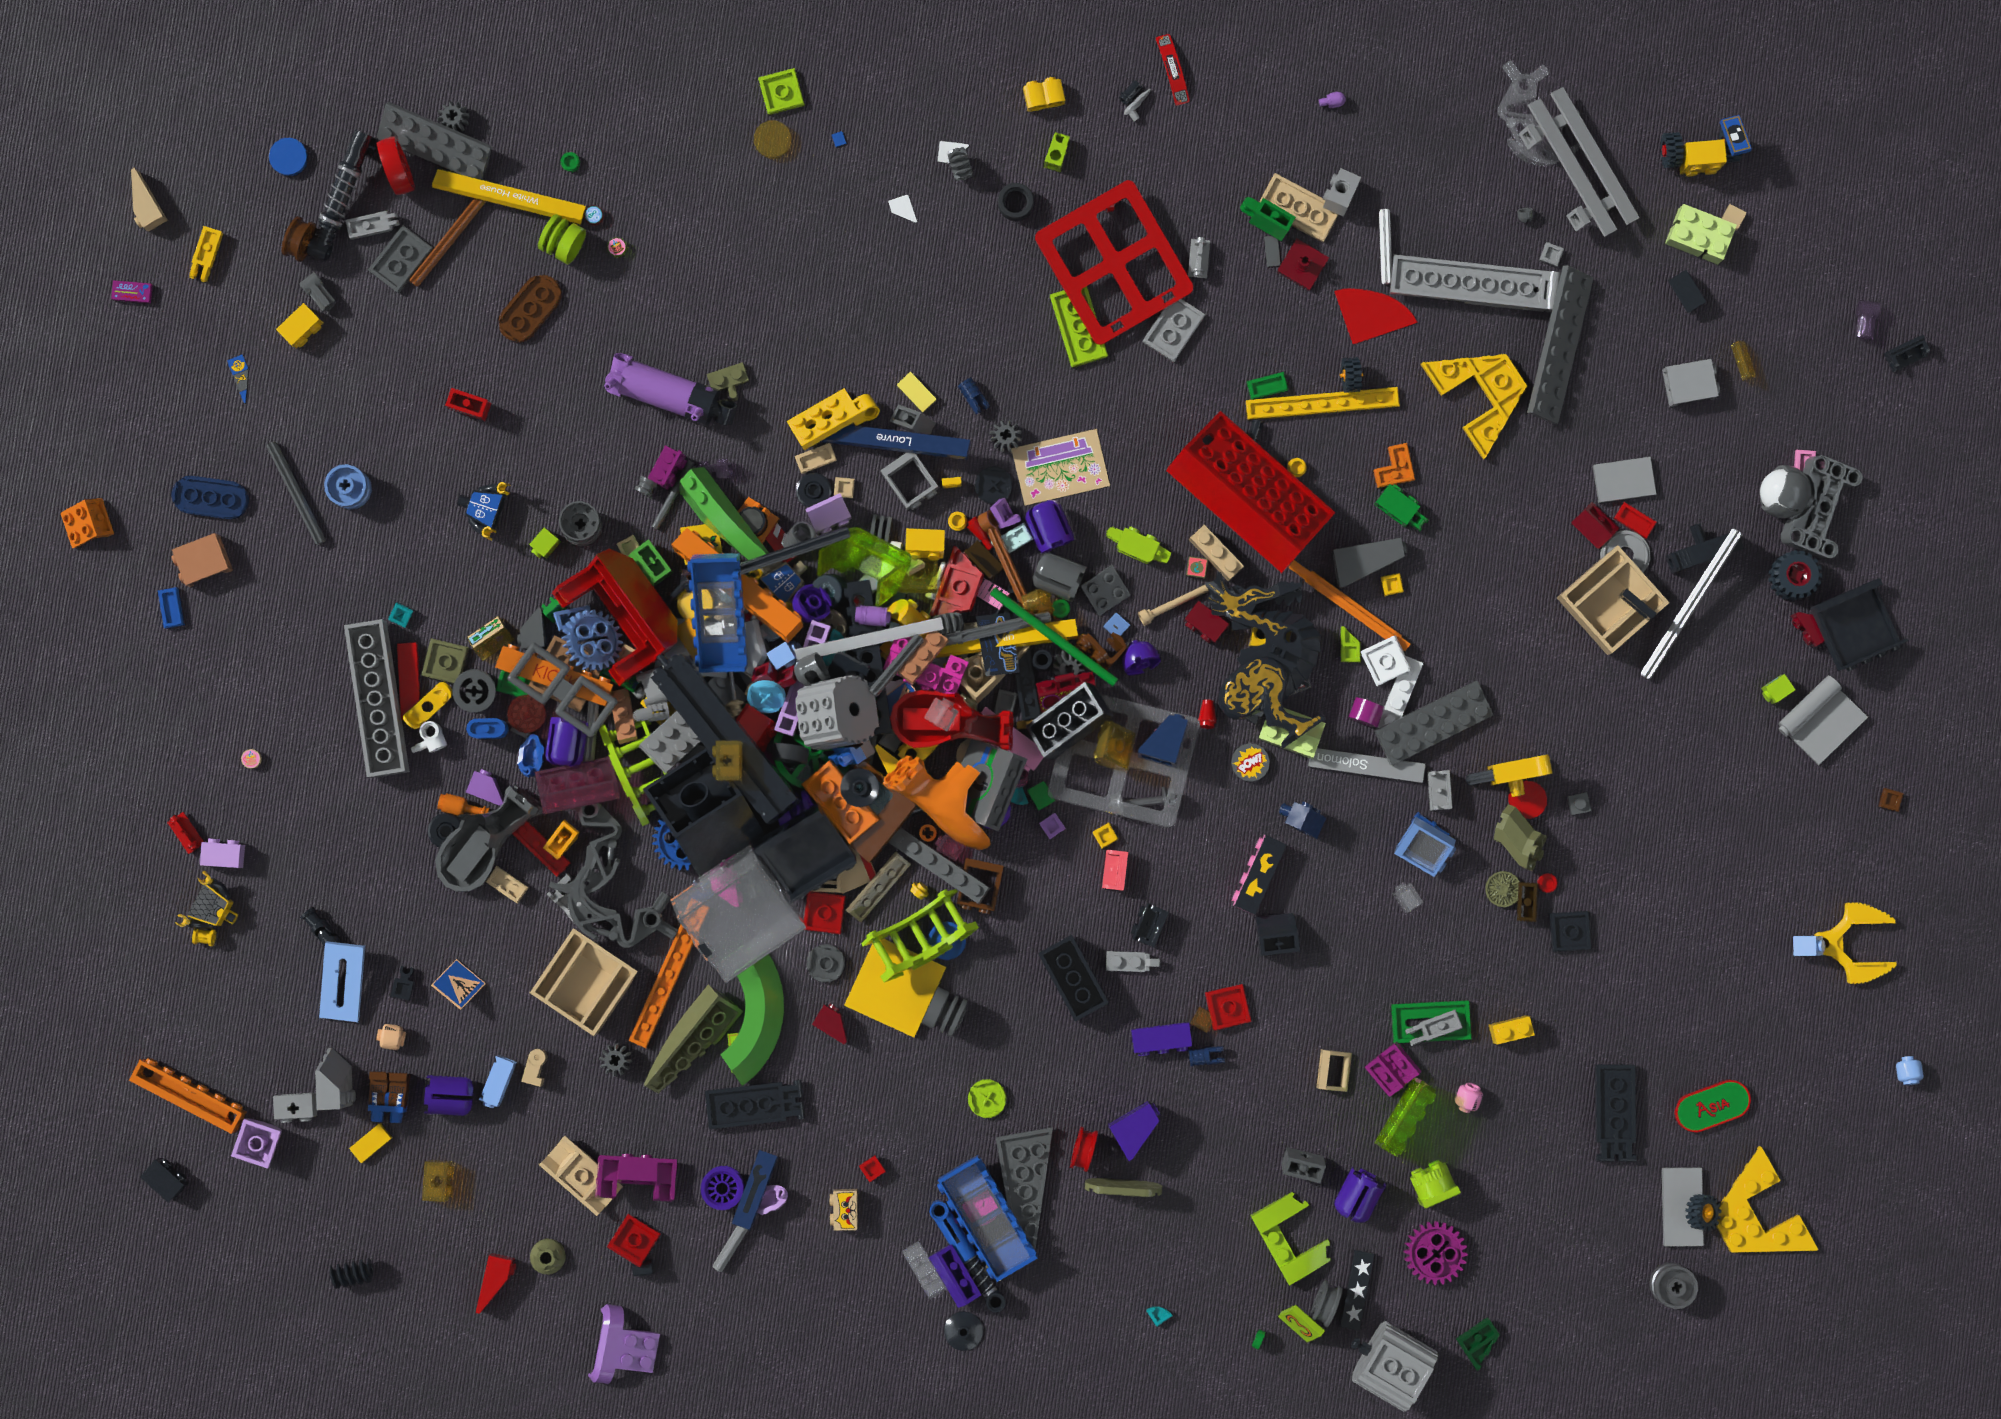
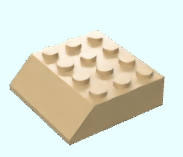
M1618 545L1557 597L1561 604L1607 655L1612 654L1649 621L1619 597L1623 590L1628 589L1656 613L1669 604L1668 600Z
M573 928L530 994L591 1035L596 1036L630 987L638 971Z

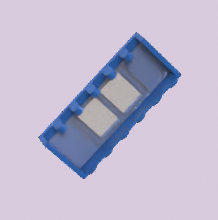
M979 1154L938 1178V1189L942 1195L946 1194L948 1197L947 1204L952 1212L955 1210L958 1214L957 1221L961 1228L965 1227L969 1234L966 1236L971 1245L975 1244L979 1250L976 1253L981 1262L985 1261L989 1267L986 1270L991 1279L995 1278L998 1282L1038 1258L1035 1249Z

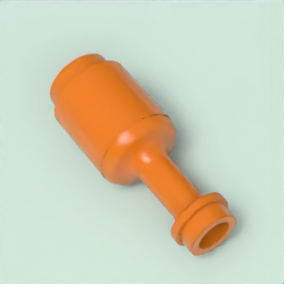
M448 793L440 795L437 809H440L441 812L457 816L465 812L485 814L490 811V808L486 806L480 808L469 805L466 798Z

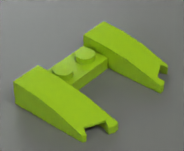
M1293 1192L1250 1215L1289 1286L1330 1261V1258H1326V1246H1330L1328 1239L1295 1257L1278 1224L1309 1206L1305 1200L1303 1203H1300L1294 1199L1295 1193Z

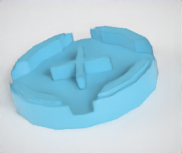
M768 680L753 683L747 693L749 705L754 706L761 713L779 711L786 699L784 689L778 683Z

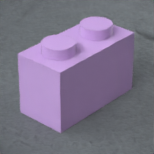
M208 839V842H202L200 865L243 868L245 845H239V841L227 840V844L220 843V839Z

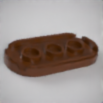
M548 275L531 277L499 316L500 332L506 339L520 343L529 340L560 303L561 289L556 280Z

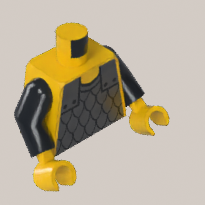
M203 871L202 873L207 878L205 880L198 878L203 886L187 914L190 918L178 914L177 916L184 920L182 923L175 922L176 925L206 930L213 929L215 926H221L224 920L234 924L238 914L230 910L233 901L230 899L231 894L227 887L217 879L210 878L208 872Z

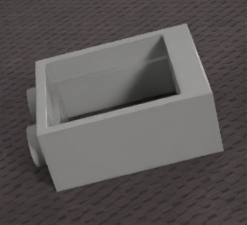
M907 452L881 470V474L907 510L910 508L912 510L916 509L922 504L920 501L926 497L927 499L932 498L937 494L936 490L939 489L915 453ZM911 461H914L931 487L908 502L890 476Z

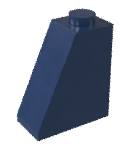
M1179 714L1169 715L1139 748L1138 757L1175 768L1188 726V720Z

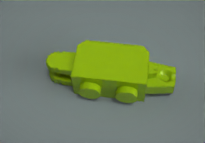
M1115 527L1108 528L1106 537L1118 543L1117 550L1119 553L1145 564L1151 563L1152 560L1167 564L1171 552L1161 547L1156 537L1149 534L1143 536L1139 534L1140 531L1133 527H1129V529L1124 528V531L1115 529Z

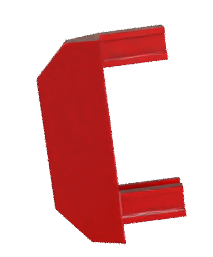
M607 549L597 554L586 568L556 586L552 592L561 607L565 608L589 591L594 590L633 643L636 650L615 663L608 670L619 686L651 666L658 660L656 657L659 654H666L677 643L678 620L634 559L617 551Z

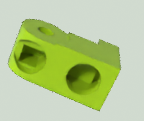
M1055 132L1044 162V168L1057 172L1061 171L1070 136Z

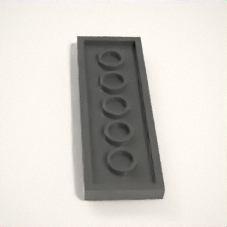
M387 102L376 137L382 140L396 136L403 150L458 174L480 180L484 178L493 148L491 145L391 102Z
M1475 680L1374 730L1389 764L1394 765L1493 716V713L1478 681Z

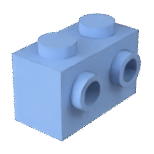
M795 641L784 642L766 654L776 670L786 669L796 664L797 658L794 650L802 648V646Z

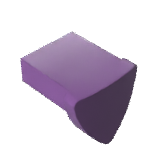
M1005 498L999 499L990 507L999 529L1021 521L1018 514L1012 513Z

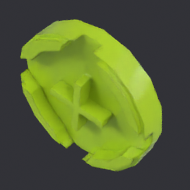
M983 1079L971 1087L968 1094V1104L976 1115L983 1118H992L1004 1109L1006 1093L997 1081Z

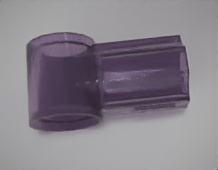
M1859 300L1856 309L1858 321L1855 337L1865 340L1873 339L1875 322L1880 313V303Z

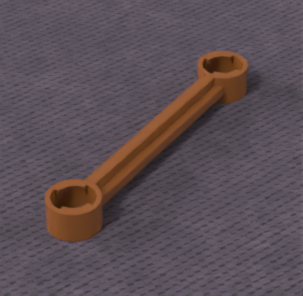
M991 510L978 516L979 525L983 531L988 533L1018 599V604L1031 614L1038 613L1037 604L1028 596L997 528L998 523Z

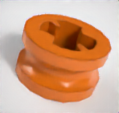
M929 824L922 826L919 831L921 839L927 842L934 840L937 834L936 829ZM927 827L930 828V831L934 832L933 836L929 839L926 838V835L922 834L923 830Z

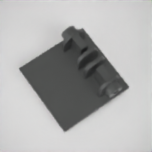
M1110 565L1080 585L1081 590L1086 594L1099 616L1131 595L1113 565Z

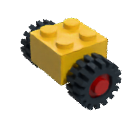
M1722 129L1719 134L1720 140L1688 142L1684 146L1679 132L1663 133L1661 136L1660 155L1662 156V165L1664 168L1679 167L1680 174H1686L1688 177L1696 176L1698 173L1705 172V175L1716 174L1725 163L1739 162L1742 158L1741 154L1731 155Z

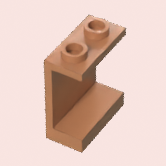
M216 533L172 549L173 555L171 557L174 565L179 568V579L182 584L188 587L194 586V582L217 573L233 571L221 537Z

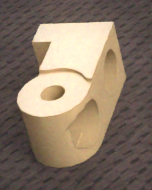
M535 1049L530 1052L521 1082L539 1087L543 1086L544 1078H540L543 1064L546 1063L548 1058L545 1050Z

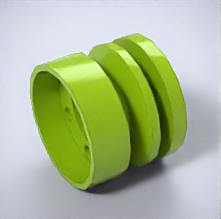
M555 214L550 218L541 233L538 249L543 252L546 251L548 255H552L556 251L555 258L568 265L579 253L585 240L586 230L575 223L569 226L567 219H562L560 215Z

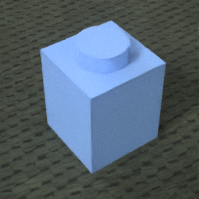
M1793 936L1794 956L1823 955L1825 951L1823 936Z

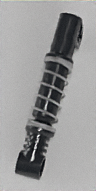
M354 130L344 159L338 165L340 170L338 174H335V183L331 184L333 187L332 191L327 194L329 199L327 203H324V210L327 212H321L319 215L318 226L320 228H317L319 232L315 233L317 237H313L309 242L307 248L308 255L325 262L329 259L333 249V244L330 242H333L334 239L332 237L336 236L334 232L337 233V230H340L343 225L339 218H345L343 214L345 209L349 208L347 206L349 199H353L351 193L353 189H356L354 186L356 180H360L359 177L362 175L361 167L365 156L374 155L377 150L378 138Z

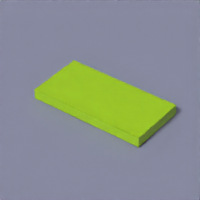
M1085 287L1081 290V293L1095 315L1088 289ZM1065 291L1050 294L1071 368L1108 357L1105 344L1097 345L1094 343Z

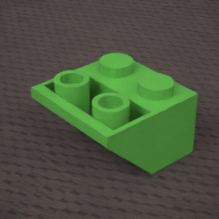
M649 539L628 555L634 559L653 587L674 573Z

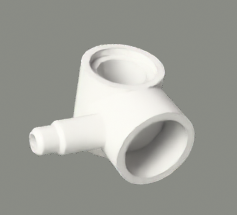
M431 721L423 723L420 727V735L424 741L411 747V750L415 753L428 748L429 752L432 753L446 747L447 742L443 736L441 726ZM430 726H433L435 728V734L429 737L427 735V729Z

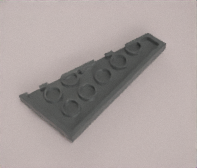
M1053 1127L996 1137L1007 1203L1034 1249L1036 1248Z

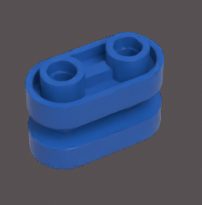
M484 718L472 719L468 722L466 730L471 737L476 739H501L508 734L509 727L501 719Z

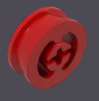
M1080 1127L1072 1153L1070 1168L1073 1169L1076 1166L1083 1168L1084 1172L1088 1171L1098 1135L1097 1130L1089 1132L1084 1130V1127Z

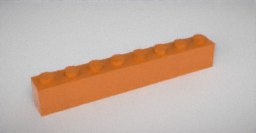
M688 528L671 544L674 551L687 562L690 561L694 554H719L715 551L716 548L710 542L705 543L698 532L695 530L690 531ZM742 574L744 608L789 643L802 629V617L796 611L791 612L788 610V606L781 599L777 601L773 598L770 590L767 588L762 589L754 577H747L745 574ZM720 588L732 598V588Z

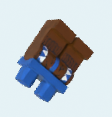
M369 1072L370 1093L368 1111H371V1121L383 1122L384 1112H390V1123H401L403 1113L407 1112L410 1073Z

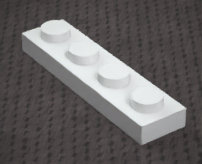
M1406 656L1412 670L1396 677L1384 706L1385 709L1378 728L1402 717L1422 668V662Z

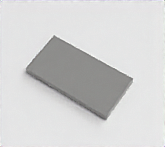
M1701 1167L1662 1168L1663 1246H1704L1703 1230L1690 1227L1691 1224L1687 1222L1689 1219H1686L1685 1216L1688 1215V1212H1685V1208H1689L1686 1205L1687 1202H1691L1689 1199L1695 1194H1702Z

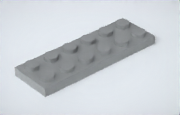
M728 676L726 678L714 677L708 682L725 705L733 700L730 678ZM735 684L736 698L745 702L747 696ZM676 711L640 743L639 747L666 774L701 741Z

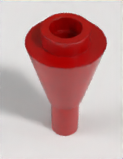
M978 516L968 521L969 525L966 527L982 541L987 550L994 547L988 538L987 532L983 531L980 527Z

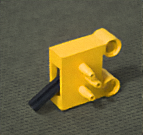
M1549 754L1488 766L1487 771L1468 774L1466 782L1468 785L1486 782L1496 785L1508 782L1512 797L1524 795L1523 779L1553 773Z

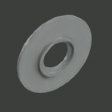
M1618 531L1602 545L1600 558L1604 557L1618 545L1620 548L1628 547L1633 551L1634 557L1632 561L1642 572L1649 565V546L1644 538L1635 532Z

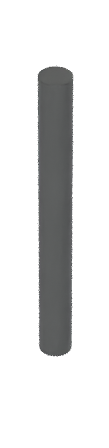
M687 461L651 526L654 529L658 530L679 493V481L695 465L692 461Z

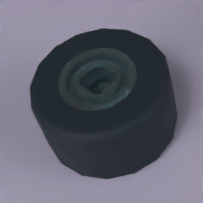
M826 574L819 576L813 582V587L818 589L821 587L829 595L832 602L830 609L839 607L846 601L844 588H847V583L842 577L836 574Z

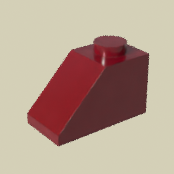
M831 1003L829 1005L824 1004L812 1025L845 1045L848 1040L842 1014L838 1012L839 1008Z

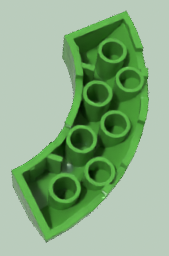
M767 951L735 973L744 992L745 1015L737 1037L720 1055L742 1086L751 1080L769 1059L776 1046L783 1023L784 997L782 984L774 962Z

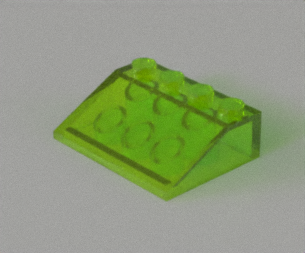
M1416 1077L1413 1078L1374 1143L1394 1156L1402 1154L1406 1147V1144H1404L1406 1139L1413 1136L1416 1131L1414 1126L1417 1121H1421L1424 1118L1426 1106L1428 1104L1431 1105L1436 1098V1094H1434L1436 1090Z

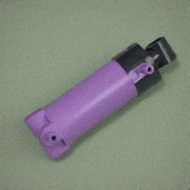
M623 353L614 354L611 370L605 378L606 383L604 387L607 392L619 397L621 394L706 426L709 425L713 417L721 425L729 426L733 424L737 404L726 399L719 401L720 390L634 361L632 356Z

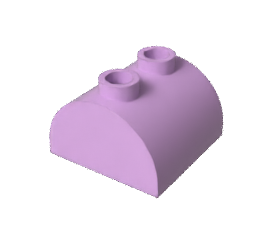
M244 1119L231 1156L269 1168L282 1130L262 1121Z

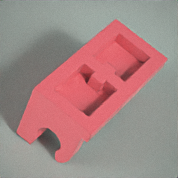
M1106 850L1102 888L1124 891L1128 852Z

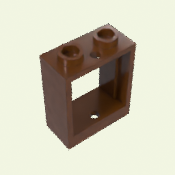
M966 858L963 870L967 873L969 867L997 872L991 905L962 900L963 893L960 891L957 904H960L962 909L971 910V907L979 908L978 912L990 914V910H995L1004 866Z

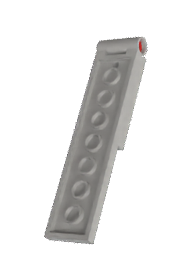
M1394 255L1390 294L1462 301L1465 304L1552 312L1561 272Z

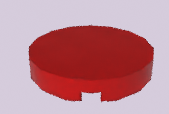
M1523 781L1525 794L1512 797L1510 792L1508 803L1516 807L1526 819L1538 817L1544 811L1547 805V796L1545 790L1539 784L1533 781Z

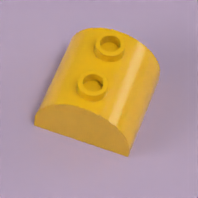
M905 599L897 600L888 607V611L891 612V621L898 623L899 626L926 621L931 617L923 610L921 612L916 610L918 604L911 599L908 601ZM928 633L919 635L924 639L928 635Z

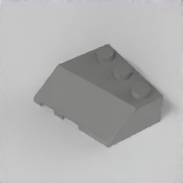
M328 1048L327 1054L323 1056V1062H320L315 1070L317 1110L342 1109L353 1105L356 1099L355 1090H352V1066L333 1048Z

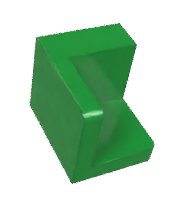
M1041 782L1027 790L1038 811L1055 802L1045 782Z

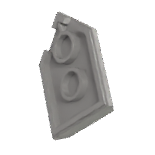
M758 619L745 622L748 667L743 673L751 678L754 668L763 665L768 657ZM734 625L722 628L723 634H735Z

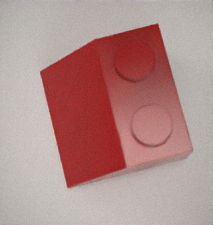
M746 704L737 720L764 753L771 739L777 734V731L774 730L776 722L749 704Z

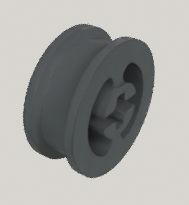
M471 669L457 677L452 692L453 698L460 708L468 712H480L492 704L496 688L490 675L482 670ZM472 679V682L466 686V689H472L473 686H476L477 690H483L478 680L482 679L486 682L489 690L487 698L483 702L477 703L476 700L482 696V693L478 692L476 696H473L472 692L466 691V696L471 701L466 702L460 695V686L464 680Z
M1324 1281L1315 1297L1310 1318L1323 1323V1327L1327 1328L1337 1310L1342 1287L1334 1288L1328 1285V1281Z

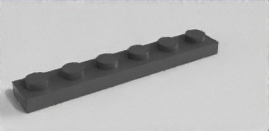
M901 827L888 842L978 904L982 902L990 890L988 886Z

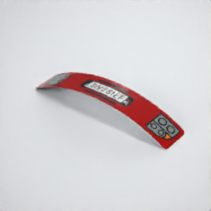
M1166 34L1156 37L1155 39L1166 68L1175 105L1188 103L1190 100L1171 36Z

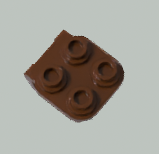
M1114 632L1110 635L1112 638L1106 640L1117 652L1112 658L1109 657L1108 653L1090 634H1081L1075 644L1076 648L1106 670L1112 666L1127 648L1123 638Z

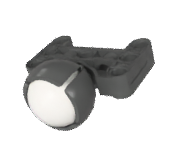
M1823 455L1809 457L1805 462L1803 472L1793 466L1780 465L1762 481L1760 487L1761 508L1773 517L1789 518V520H1786L1781 533L1783 544L1799 551H1805L1807 554L1810 553L1812 556L1820 559L1833 558L1838 553V546L1835 542L1825 537L1842 487L1858 486L1861 484L1863 476L1858 469ZM1808 540L1811 541L1810 547L1808 546Z

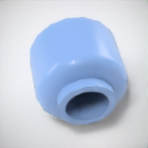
M1914 1056L1902 1057V1061L1896 1064L1898 1080L1903 1082L1904 1085H1916L1923 1079L1922 1063L1919 1060H1914Z

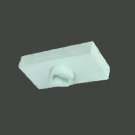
M1025 523L1020 524L1001 536L1009 554L1034 540Z

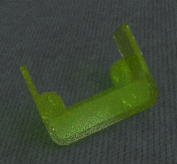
M849 528L850 538L826 545L819 550L817 575L821 576L831 568L838 572H846L854 567L878 580L875 606L879 607L898 592L911 565L912 557L908 552L861 528Z

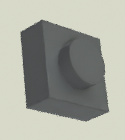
M1587 792L1567 796L1571 815L1591 811Z

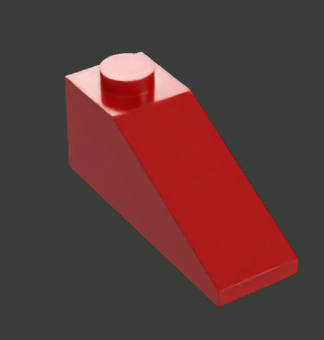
M494 1253L489 1255L476 1313L480 1314L508 1281L510 1276L514 1275L516 1270L515 1258Z

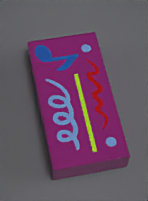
M113 280L111 299L113 301L151 304L153 285L150 283Z

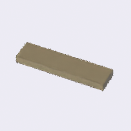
M895 852L846 911L859 922H862L911 864Z

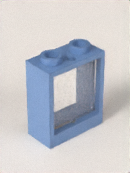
M1415 817L1396 846L1394 854L1435 877L1437 872L1441 873L1445 868L1447 857L1451 858L1455 853L1456 848L1454 846L1456 840Z

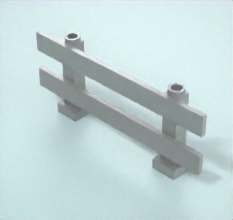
M1562 87L1550 94L1561 112L1560 115L1554 118L1549 114L1541 98L1528 104L1527 106L1539 125L1535 127L1532 123L1518 133L1529 150L1546 136L1586 205V208L1583 209L1582 206H1579L1566 215L1576 232L1589 224L1591 219H1594L1604 237L1613 233L1617 228L1607 211L1614 207L1618 209L1626 225L1639 219L1640 217L1628 199L1626 192L1618 182L1565 89ZM1567 125L1570 127L1608 192V197L1602 200L1599 199L1559 129Z

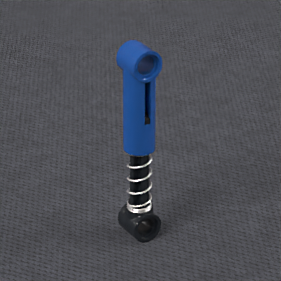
M935 1200L930 1206L931 1217L936 1222L949 1245L952 1244L961 1261L969 1268L968 1272H971L974 1276L973 1279L977 1281L978 1287L983 1291L982 1294L987 1308L996 1313L1002 1311L1005 1307L1004 1294L996 1286L992 1285L993 1282L989 1280L988 1274H985L984 1267L980 1266L979 1259H976L977 1253L975 1248L969 1242L946 1201ZM937 1205L944 1207L945 1212L942 1215H937L934 1212V1208ZM945 1218L947 1219L953 1231L955 1232V1235L952 1234L951 1230L944 1221ZM993 1297H999L1002 1302L999 1306H993L990 1300Z

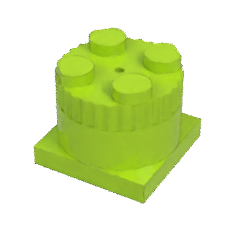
M1439 1160L1429 1163V1167L1426 1169L1417 1168L1411 1172L1412 1176L1410 1179L1417 1193V1200L1424 1208H1429L1461 1193L1459 1187L1455 1185L1446 1163H1442Z

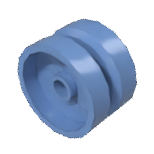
M348 464L338 465L331 469L324 482L325 493L328 498L336 505L349 510L363 506L369 500L372 492L371 481L368 476L357 467Z

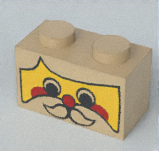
M834 1189L833 1194H830V1206H833V1214H830V1226L834 1225V1230H857V1189Z

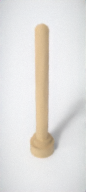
M1203 585L1151 611L1144 609L1138 612V616L1142 624L1146 626L1154 620V617L1209 590Z

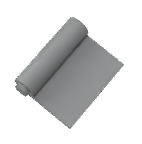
M1829 675L1778 723L1780 726L1778 728L1784 736H1789L1817 765L1824 761L1868 718L1841 691L1842 687Z

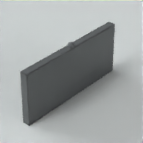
M1273 236L1264 237L1267 267L1280 266L1278 239Z

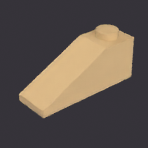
M136 168L131 169L133 212L136 215L134 220L139 228L143 227L149 232L168 220L141 173Z

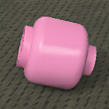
M1466 1083V1085L1459 1087L1455 1098V1103L1459 1106V1110L1465 1113L1478 1110L1483 1098V1093L1479 1086L1473 1083Z

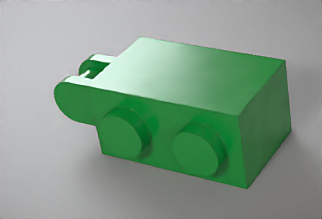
M1247 197L1240 206L1241 211L1251 217L1250 224L1280 241L1283 240L1296 218L1265 198L1258 202L1251 197Z
M1389 484L1374 505L1403 527L1409 524L1421 532V527L1429 520L1418 512L1420 508L1417 505L1418 501L1411 496H1405L1402 493L1403 490L1394 484L1392 486ZM1414 515L1418 518L1416 522L1411 520Z

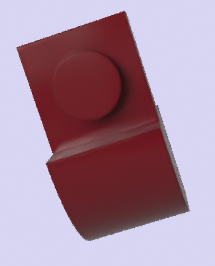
M770 662L754 668L751 681L753 683L762 680L778 683L785 691L786 687H790L797 682L794 673L795 665L778 672Z

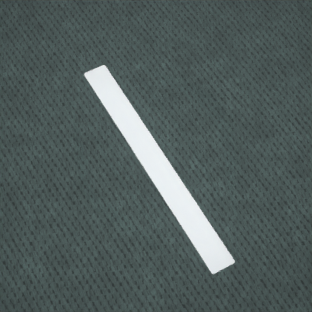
M940 617L803 647L794 651L798 661L815 652L820 656L915 636L916 634L938 631L944 628Z

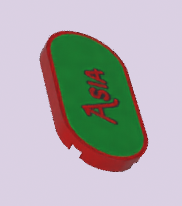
M1724 1080L1682 1096L1675 1107V1119L1685 1130L1701 1132L1743 1116L1749 1109L1751 1097L1748 1089L1742 1083L1735 1080Z

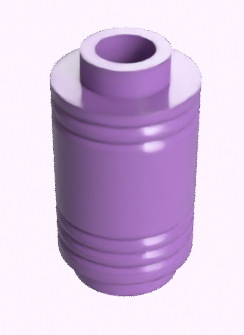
M860 605V607H856L855 622H859L862 625L886 627L887 623L891 622V612L888 611V607Z

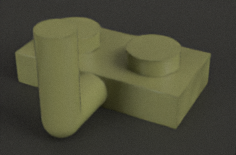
M743 362L707 374L710 386L720 391L728 389L732 401L738 400L735 386L749 382Z

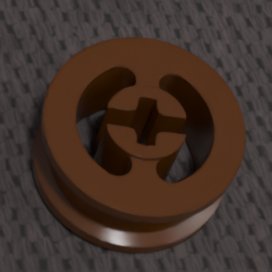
M295 217L284 235L281 247L282 255H291L295 257L296 261H303L308 255L307 248L309 242L316 236V224L314 222L306 223L302 217Z

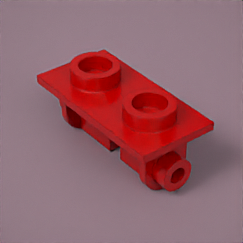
M184 812L172 816L170 821L167 822L188 854L199 848L202 842H204Z

